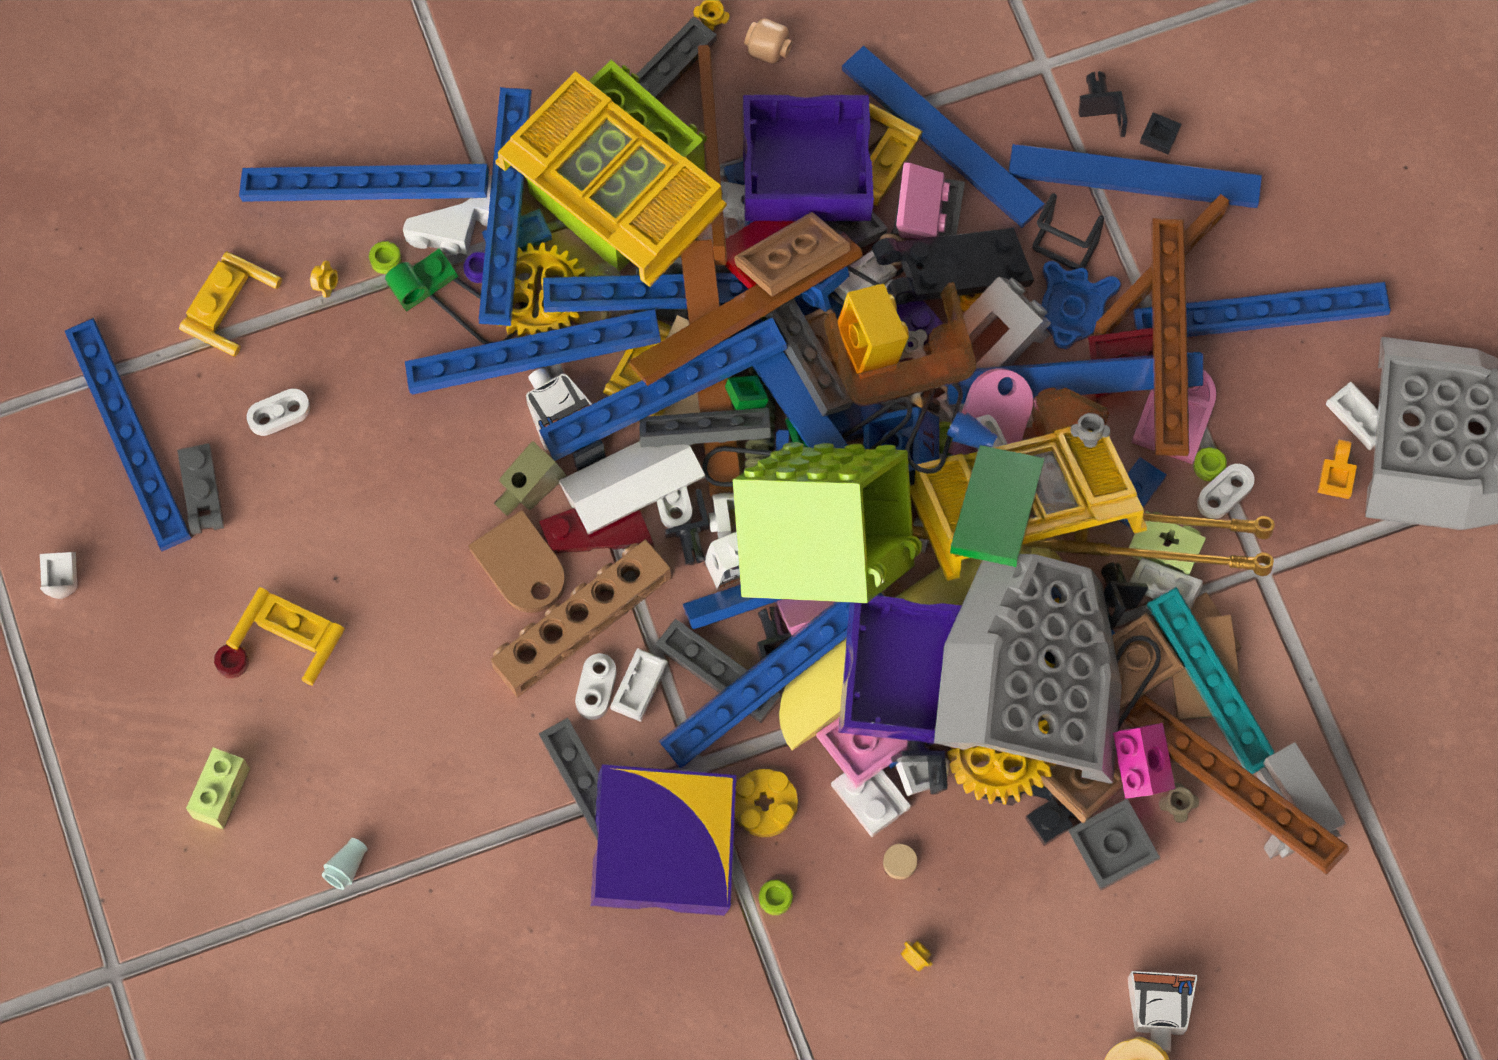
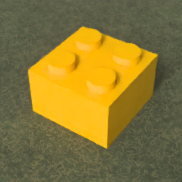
M884 283L848 292L836 324L859 379L895 371L906 342L909 339L907 325L904 321L900 320L896 311V301L893 295L888 294Z

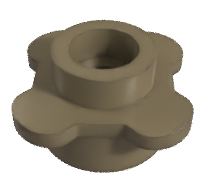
M1175 783L1176 789L1171 790L1166 797L1160 799L1159 807L1163 811L1170 812L1176 822L1183 823L1188 819V813L1198 807L1199 798L1196 795H1192L1181 783ZM1181 800L1182 805H1177L1176 801Z

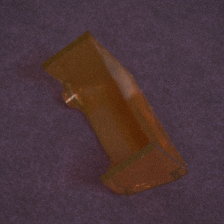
M954 282L948 283L941 292L949 323L935 327L930 333L928 344L931 355L857 374L849 354L844 348L835 312L828 314L824 321V327L835 367L850 399L855 404L864 407L894 400L898 397H905L960 383L973 375L976 369V360Z

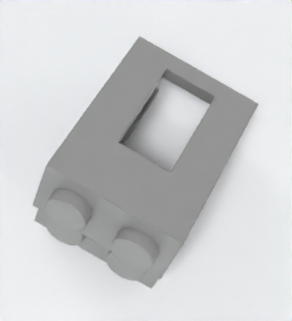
M998 277L937 342L964 369L1011 366L1033 342L1042 344L1051 335L1046 330L1051 322L1045 317L1048 312L1036 300L1030 302L1023 295L1026 290L1018 281L1012 277L1010 280ZM998 316L1010 329L975 365L963 352Z
M1294 742L1267 757L1263 763L1265 767L1257 773L1259 780L1336 837L1340 838L1341 834L1339 832L1346 822L1297 744ZM1273 834L1264 846L1270 859L1279 854L1282 858H1285L1295 852Z

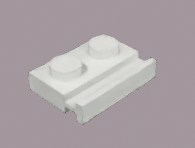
M883 770L858 788L853 785L845 773L831 782V786L871 837L887 827L911 807Z

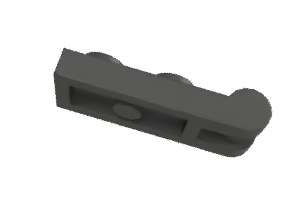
M210 444L177 450L191 534L202 533V529L212 527L214 530L224 529ZM211 510V515L200 517L199 511Z

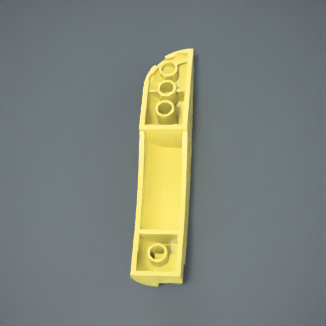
M1022 546L1020 554H1036L1062 561L1056 552L1050 551L1047 548ZM975 558L961 560L960 578L950 581L946 580L940 566L895 598H902L919 604L945 603L962 605L982 560ZM847 637L784 688L780 703L779 721L783 736L791 750L816 736V733L840 717Z

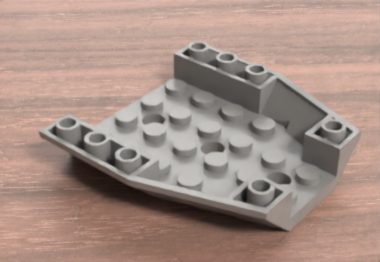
M1381 337L1378 368H1382L1373 475L1367 488L1365 517L1456 530H1467L1498 524V358L1473 348ZM1407 413L1416 415L1420 424L1415 427L1406 425L1403 421V415ZM1468 423H1480L1484 427V434H1472L1468 429Z
M1020 554L1016 567L982 560L944 644L934 743L962 750L981 746L1082 770L1081 777L1109 784L1113 783L1116 756L1113 732L1118 731L1122 685L1103 586L1090 568L1036 554ZM1053 586L1061 593L1060 603L1055 602L1051 596V588ZM1046 651L1052 653L1055 658L1054 668H1050L1045 662L1044 656ZM1040 716L1048 722L1049 730L1047 734L1042 733L1038 727Z

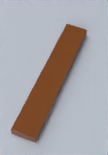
M1222 194L1185 230V256L1226 215L1229 200ZM1152 265L1096 322L1094 336L1111 334L1151 293Z

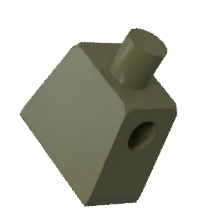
M532 441L500 477L499 482L507 490L494 504L506 516L520 503L528 510H531L559 484V480L567 475L546 452Z

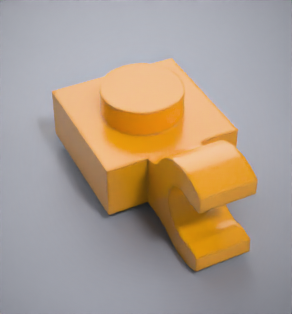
M1339 439L1335 445L1333 460L1324 459L1317 493L1350 499L1357 465L1348 464L1351 442Z

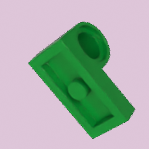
M439 248L414 266L409 262L396 265L386 274L385 280L407 312L459 276Z

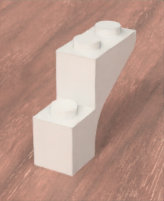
M489 176L487 198H470L459 205L408 218L403 227L406 242L420 249H425L428 246L440 248L442 252L449 255H457L458 253L467 255L476 221H479L484 226L488 224L492 176Z

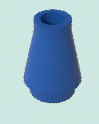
M959 411L946 434L953 438V442L979 448V445L992 447L998 436L968 412L965 415Z

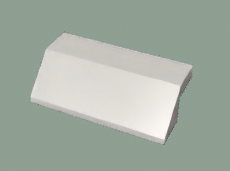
M639 441L559 480V483L571 507L576 509L587 533L591 534L704 478L705 474L690 445L641 447Z

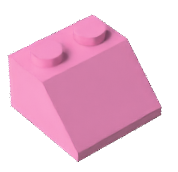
M904 162L896 224L901 238L924 239L939 237V232L945 233L947 215L941 212L943 201L948 202L950 183L945 182L943 172Z

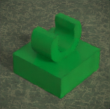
M757 376L728 378L725 389L736 410L766 407L768 397Z

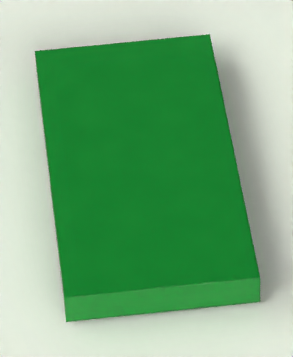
M979 445L951 543V554L1013 567L1017 566L1044 466V458Z

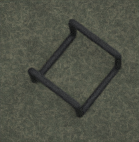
M1052 193L1037 220V225L1041 229L1033 242L1032 248L1034 251L1074 270L1086 268L1099 243L1105 218L1103 215L1097 218L1085 242L1050 226L1057 195ZM1046 231L1082 248L1089 247L1081 264H1076L1040 247L1039 244Z

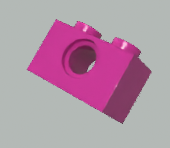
M1163 723L1113 732L1125 799L1154 795L1176 789Z

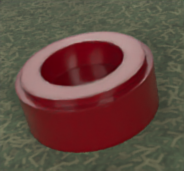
M226 644L217 650L214 656V664L222 676L237 678L247 670L249 659L241 646L238 649H233Z

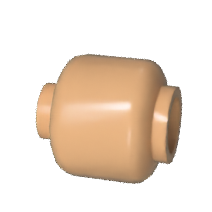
M763 18L758 23L753 22L751 24L744 44L748 46V52L751 56L773 64L781 56L784 58L788 56L793 41L789 39V30L786 26Z

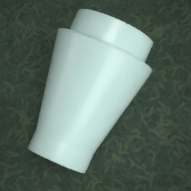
M351 838L340 851L324 864L325 870L322 873V877L329 884L341 890H344L347 885H351L361 860L368 850L366 845L358 839Z

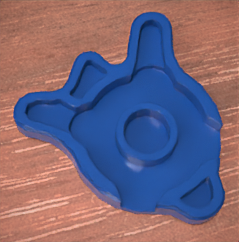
M1048 261L1044 264L1042 274L1047 283V291L1043 296L1042 306L1048 312L1045 317L1051 324L1047 329L1053 336L1054 344L1059 348L1068 349L1075 342L1088 338L1094 333L1096 322L1104 315L1106 302L1120 290L1121 283L1118 278L1108 276L1096 283H1090L1088 281L1089 273L1085 268L1066 271L1055 261Z

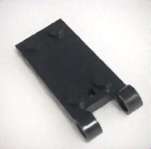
M1014 228L896 242L894 238H884L872 246L877 264L889 265L901 262L906 277L898 278L887 286V291L893 295L896 305L984 293L998 277L1008 280L1012 277L1024 288L1031 287L1034 282V277ZM917 266H921L923 269L919 270Z

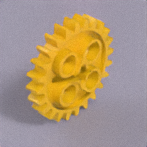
M541 242L539 250H534L532 244L528 243L527 252L524 253L518 247L513 306L518 302H525L528 306L521 310L513 308L511 326H506L508 335L518 330L519 338L526 334L533 335L571 327L570 321L580 322L578 312H544L543 278H550L555 275L561 277H586L584 268L577 269L579 267L577 258L569 261V251L566 250L561 255H558L557 245H554L550 251H546L544 242ZM542 267V290L539 292L538 316L534 318L532 316L535 309L534 295L537 292L538 268ZM522 273L531 275L527 280L517 279V276Z
M1040 716L1038 727L1042 733L1047 734L1049 730L1048 722L1042 720ZM981 746L965 750L951 747L952 750L947 751L951 761L949 766L951 772L956 773L954 776L957 784H963L967 794L974 790L976 800H980L987 794L989 804L995 801L996 796L1001 797L1003 804H1007L1008 796L1011 795L1014 796L1017 802H1020V792L1023 791L1032 796L1031 786L1034 784L1043 788L1041 776L1051 777L1052 773L1049 766L1056 765ZM982 761L989 762L984 767H976ZM1013 767H1022L1017 772H1008Z

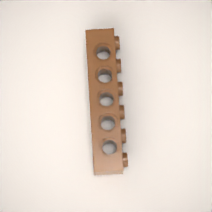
M646 539L639 545L637 543L630 545L622 553L620 560L614 564L608 563L597 572V577L588 584L584 582L577 586L571 592L572 597L563 604L558 602L551 606L545 613L546 617L537 624L534 622L528 624L520 631L519 638L511 644L508 642L502 644L494 651V657L490 659L492 667L517 698L671 579L670 567ZM628 571H635L640 575L638 579L632 582L622 578ZM602 591H610L614 594L611 600L605 602L598 600L597 595ZM576 611L588 613V617L583 621L578 622L571 619L572 614ZM556 630L562 633V637L557 641L551 642L545 639V636L550 631ZM527 650L534 651L537 654L529 662L519 659L520 655Z

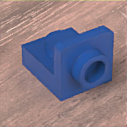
M844 267L801 293L804 301L811 307L816 306L827 312L831 308L828 295L850 277L848 268Z

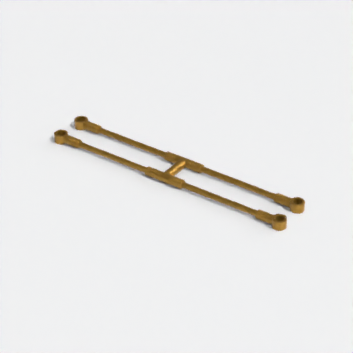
M1041 503L1045 512L1053 513L1079 507L1078 504ZM1143 513L1144 521L1227 528L1234 532L1254 533L1257 538L1263 540L1269 539L1272 536L1275 525L1274 521L1267 516H1260L1256 520L1232 518L1229 521ZM912 525L913 536L918 539L929 540L924 527ZM1088 528L1075 531L1074 540L1051 538V541L1038 540L1022 544L1025 547L1047 548L1054 552L1107 557L1111 554L1229 565V568L1253 570L1259 576L1269 575L1272 572L1274 563L1273 557L1268 553H1258L1255 557L1236 555L1222 557L1114 547L1107 543L1087 542Z

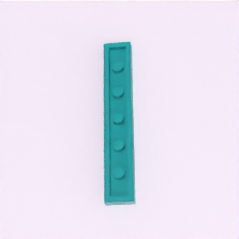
M1175 587L1148 602L1149 610L1184 666L1242 767L1251 774L1264 768L1265 765L1263 763L1265 759L1273 755L1275 751L1178 588Z

